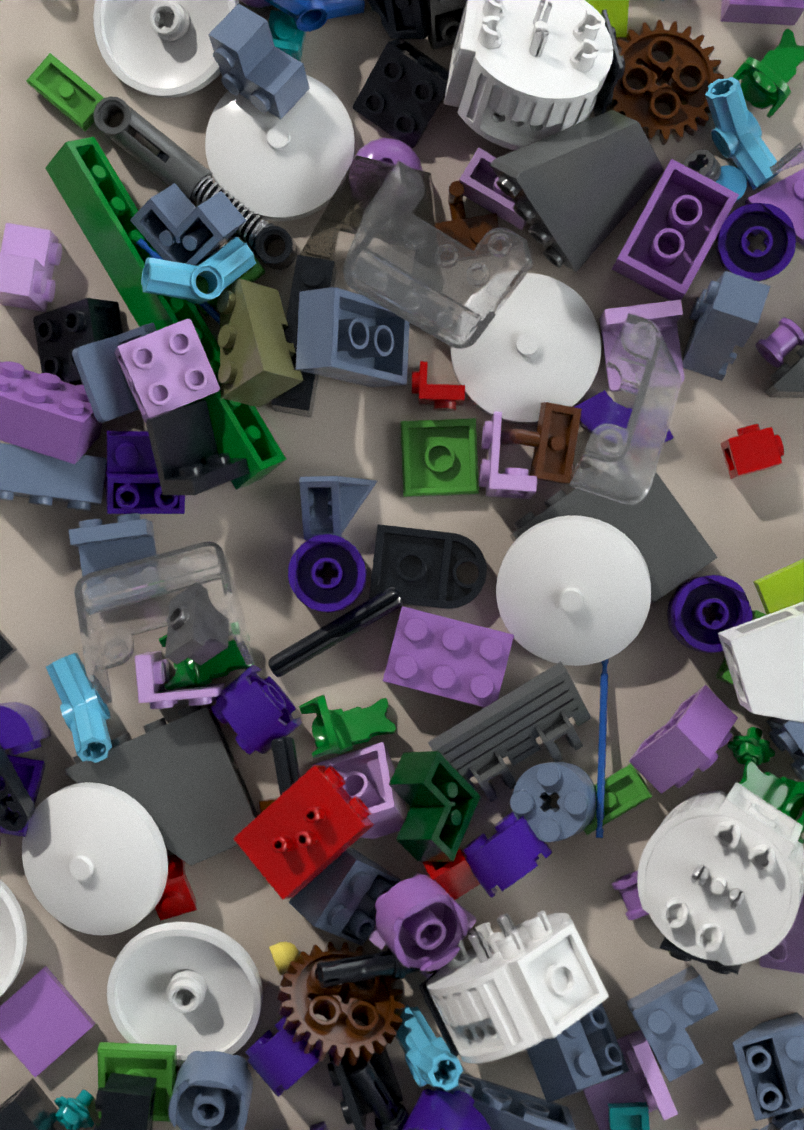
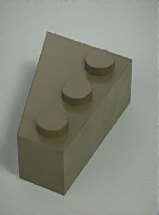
M239 278L222 291L217 301V309L220 313V331L218 334L220 368L218 379L221 382V398L260 408L301 383L303 378L301 371L294 370L291 357L295 354V349L292 343L286 341L283 331L288 324L279 291Z

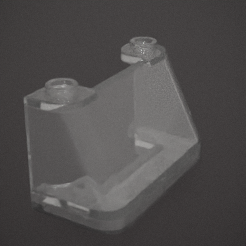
M628 313L606 365L607 368H615L619 373L621 379L619 390L637 395L627 429L605 424L593 430L579 464H576L569 486L623 504L633 505L641 502L652 486L681 388L682 376L659 327L649 319Z

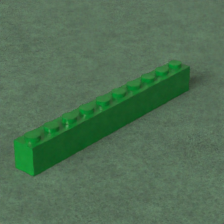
M89 137L65 142L45 167L46 171L138 326L141 327L154 322L156 330H160L185 319L192 321L220 386L218 392L199 399L207 402L218 454L229 453L230 458L247 459L249 473L231 480L236 490L263 479L287 460L255 406L221 398V382L218 379L220 347L196 306L186 299L143 292L141 284L142 270L150 254L136 242L142 238L153 251H157L130 221L138 212V209L96 138Z

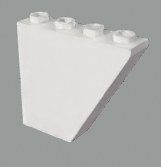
M804 601L719 632V639L739 704L753 714L804 723Z

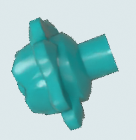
M82 1089L76 1098L70 1097L66 1099L63 1096L56 1098L54 1102L59 1108L55 1115L57 1121L67 1130L92 1128L94 1122L90 1117L88 1106L94 1100V1097L88 1091Z

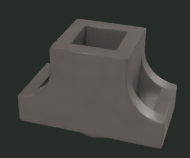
M196 582L170 600L165 654L167 659L177 665L186 658H190L199 665H202L228 647L229 619L213 606L208 596V590Z

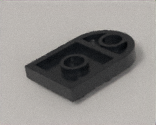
M377 525L369 599L390 587H395L403 598V604L454 609L470 603L481 592L487 576L486 561L480 548L469 538L449 532ZM470 562L477 567L478 578L474 583L464 584L458 580L456 571L460 564Z

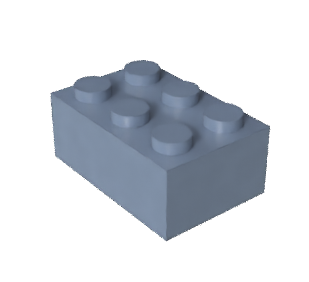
M337 287L300 292L296 370L371 388L407 385L410 309Z

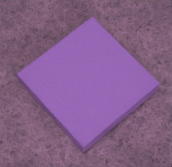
M47 966L0 1006V1038L35 1078L96 1024Z

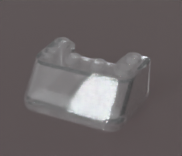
M398 160L364 212L344 261L345 282L353 290L449 346L458 349L470 347L478 340L533 266L527 240L508 228H494L485 234L473 251L415 216L412 212L424 194L423 179L417 171Z

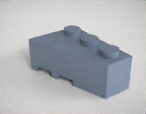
M724 271L717 281L711 280L708 288L703 289L700 298H696L691 309L689 319L695 320L682 357L683 368L722 381L726 375L728 364H733L736 360L737 354L733 353L735 345L744 347L758 325L771 286Z
M0 443V500L13 501L14 496L28 497L29 503L52 506V502L55 500L68 502L67 508L90 511L91 505H99L102 502L106 458L83 455L76 464H72L20 446Z

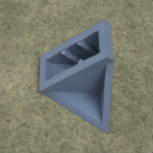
M342 476L300 477L304 540H309L314 536L323 534L342 537L343 531L377 481Z

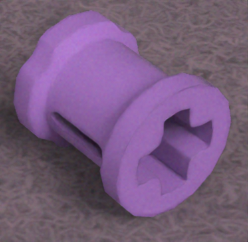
M783 317L778 322L779 327L765 340L760 339L755 344L761 356L777 368L784 363L783 358L797 345L802 346L804 344L802 329L786 317Z
M638 870L628 873L612 883L614 890H619L628 910L625 915L628 920H635L649 914L643 910L637 886Z

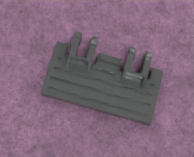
M559 662L432 739L428 744L432 751H439L474 790L475 787L470 778L475 776L487 798L492 802L498 797L491 782H488L490 779L501 773L500 777L507 787L512 790L516 785V781L503 758L507 756L513 766L540 750L535 740L540 736L554 762H558L563 759L561 756L562 752L554 741L564 734L570 746L575 750L583 747L569 718L572 717L577 726H580L590 720L591 716L567 669L562 662Z

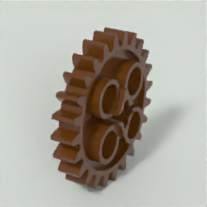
M658 20L653 31L644 22L640 28V35L634 30L629 29L626 35L627 42L622 39L616 41L619 55H622L625 61V70L622 79L618 80L613 91L611 105L615 107L612 110L638 121L650 143L654 135H659L661 144L665 145L670 134L679 143L684 137V130L689 135L694 136L698 130L697 124L705 126L709 121L707 113L711 114L705 96L709 89L708 85L717 79H724V75L713 73L719 68L721 60H709L715 49L714 46L704 49L701 47L705 37L703 34L694 40L690 38L691 26H688L683 33L677 32V21H673L669 30H664L662 21ZM660 51L665 53L669 61H656L652 56V52ZM636 61L643 62L644 66L636 64ZM680 77H692L697 86L686 87L680 81ZM631 78L638 79L643 83L644 88L634 90L628 86L627 80ZM662 79H664L668 83H664L661 86H658L655 82H660ZM680 100L686 101L687 105L681 104ZM665 103L671 108L672 113L662 115L657 112L654 105Z
M329 941L324 952L317 945H313L310 955L302 951L297 962L291 961L287 973H284L280 983L282 988L279 991L277 1000L283 1003H281L278 1015L288 1016L283 1029H296L292 1042L297 1043L305 1040L307 1042L305 1054L310 1053L314 1048L318 1049L320 1062L326 1058L327 1054L333 1055L335 1066L339 1065L343 1056H347L351 1066H355L359 1054L366 1062H369L374 1051L381 1055L387 1043L391 1044L397 1034L396 1031H398L403 1019L400 1016L405 1005L399 1002L403 990L393 989L397 981L396 978L383 976L326 988L320 987L317 981V963L361 956L363 948L360 945L354 953L349 952L347 942L343 943L340 950H336L333 943ZM356 985H361L366 990H361L358 987H356ZM315 1014L324 1016L328 1021L319 1020ZM354 1019L362 1021L366 1026L358 1025L354 1022Z

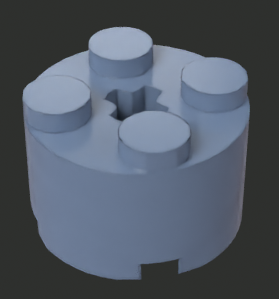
M566 762L543 763L531 767L521 775L514 787L510 805L515 817L519 819L524 816L539 840L544 842L561 841L579 834L593 820L596 812L595 785L589 775L574 764ZM558 794L560 796L557 800L559 807H551L552 799L550 795Z
M220 1051L191 1052L178 1071L169 1104V1118L173 1126L176 1127L177 1124L181 1130H243L247 1122L253 1092V1079L248 1070L247 1061L242 1056L230 1055Z

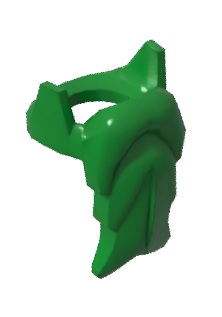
M785 29L775 50L768 51L761 62L755 58L748 57L733 75V78L739 81L741 79L740 86L746 101L750 102L757 109L771 107L766 115L768 118L772 117L792 94L787 83L795 76L796 68L804 62V46L797 45L793 32L790 29Z
M245 632L235 639L228 641L226 649L202 665H199L190 658H186L177 665L174 663L175 676L165 684V688L173 690L184 686L201 687L211 683L212 679L227 676L232 671L248 669L251 665H254L253 659L246 653L250 641L249 634ZM167 635L159 638L162 647H166Z
M325 695L317 696L300 705L301 714L316 713L317 715L312 723V734L315 738V745L318 748L312 752L313 758L327 754H343L352 750L353 745L369 742L372 737L395 733V724L386 718L389 707L388 700L382 698L367 708L355 707L344 712L342 709L329 710Z
M747 761L742 780L739 784L793 820H796L800 809L804 806V781L797 782L785 776L779 778L769 771L763 773L754 762ZM804 813L796 820V822L803 826L801 834L804 832ZM800 836L798 841L803 844L804 839Z

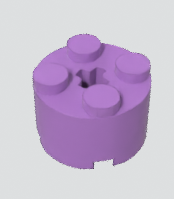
M419 874L399 882L387 893L379 896L375 904L378 934L404 966L419 968L421 971H433L448 964L458 954L460 950L458 944L462 935L466 937L468 930L466 914L457 902L436 881L428 876Z

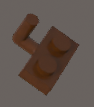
M454 181L449 186L448 202L451 221L422 225L428 265L502 253L503 248L497 213L466 218L463 202L464 185L459 181Z
M543 402L540 407L537 432L523 429L502 430L500 444H519L534 447L530 476H537L539 480L570 484L582 409Z

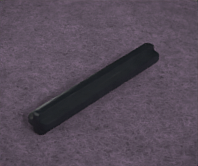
M395 587L386 589L272 656L268 662L270 669L276 677L287 674L403 605L401 594Z

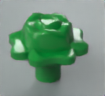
M756 727L748 728L746 736L736 735L733 741L728 743V748L733 752V757L736 758L739 764L746 765L747 761L750 760L759 766L762 763H768L770 758L775 756V751L770 747V742L761 739L762 730Z

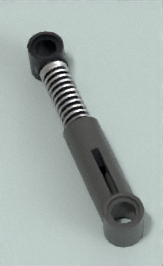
M109 96L97 103L93 117L95 124L110 140L168 186L175 183L191 202L196 200L197 204H202L222 191L247 220L235 232L238 233V237H243V240L251 246V250L272 269L282 270L294 263L297 257V246L285 229L275 226L273 223L265 222V220H260V215L255 217V211L249 212L250 208H244V203L239 204V199L234 200V195L229 196L228 190L223 191L224 186L218 187V182L213 183V174L210 170L128 106L124 100ZM124 113V120L119 126L114 128L109 126V121L114 114ZM137 133L160 151L157 156L134 138ZM277 239L285 241V250L280 256L272 257L268 255V246L272 241Z

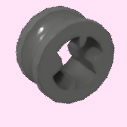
M701 149L691 153L683 164L696 172L699 171V174L714 182L718 180L721 174L720 163L708 150Z

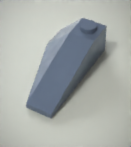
M461 1073L459 1076L458 1086L451 1090L445 1091L439 1086L433 1087L438 1091L451 1094L456 1090L469 1094L474 1099V1107L483 1115L491 1130H576L567 1106L555 1102L547 1104L545 1099Z

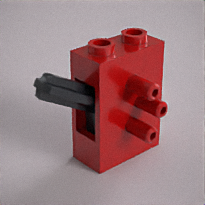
M281 737L271 742L280 796L233 838L282 900L293 898L374 825L368 818L371 814L369 808L359 797H350L342 787L346 784L345 780L332 766L326 768L324 765H314L300 777L295 743L292 737Z

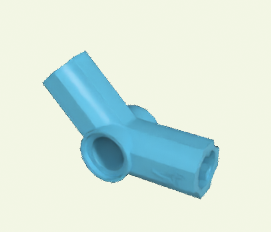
M733 77L717 79L708 85L709 89L705 94L716 127L711 130L713 142L725 158H732L738 169L745 175L746 181L751 188L755 190L769 182L783 169L761 138L762 131L753 114L747 109L740 82Z
M234 237L198 266L147 258L142 270L141 284L145 293L186 299L193 304H202L218 297L227 286L253 267L256 261L254 253L249 246L238 237ZM197 275L207 280L209 287L207 294L198 290L196 286Z
M73 653L46 666V669L62 702L60 705L61 713L72 732L76 754L82 762L92 761L97 763L106 759L108 751L112 748L106 720L110 719V712L100 691L93 687L78 653Z
M405 1006L400 1016L403 1021L398 1031H396L395 1037L405 1053L406 1063L417 1085L422 1087L430 1084L433 1087L439 1086L445 1091L458 1086L459 1076L463 1072L458 1057L451 1054L441 1037L436 1038L418 1006Z

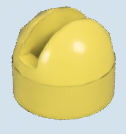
M279 942L269 947L280 976L287 973L291 961L297 962L300 955L296 946L290 942Z

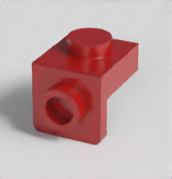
M420 361V371H412L411 394H419V404L434 405L435 411L445 412L456 411V406H463L465 401V385L427 384L428 362Z
M175 854L167 855V882L161 899L155 907L160 921L197 910L196 898L185 873V861Z

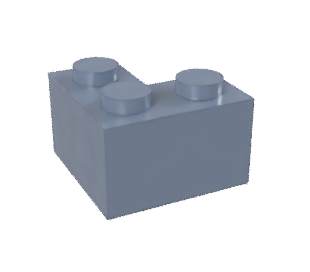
M238 3L208 34L214 51L213 57L218 63L222 75V84L233 95L237 96L240 94L250 100L259 111L263 113L268 111L282 119L310 89L304 64L276 48L268 21Z
M174 183L151 197L130 221L164 260L198 266L214 254L247 220L222 191L195 207Z
M693 966L682 970L626 1001L629 1010L669 1082L703 1064L685 1028L716 1012L719 1008L701 975Z

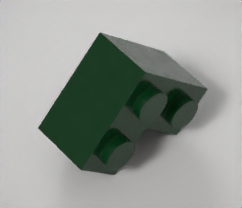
M439 751L403 753L389 783L392 789L410 806V810L396 840L418 862H453L481 796Z

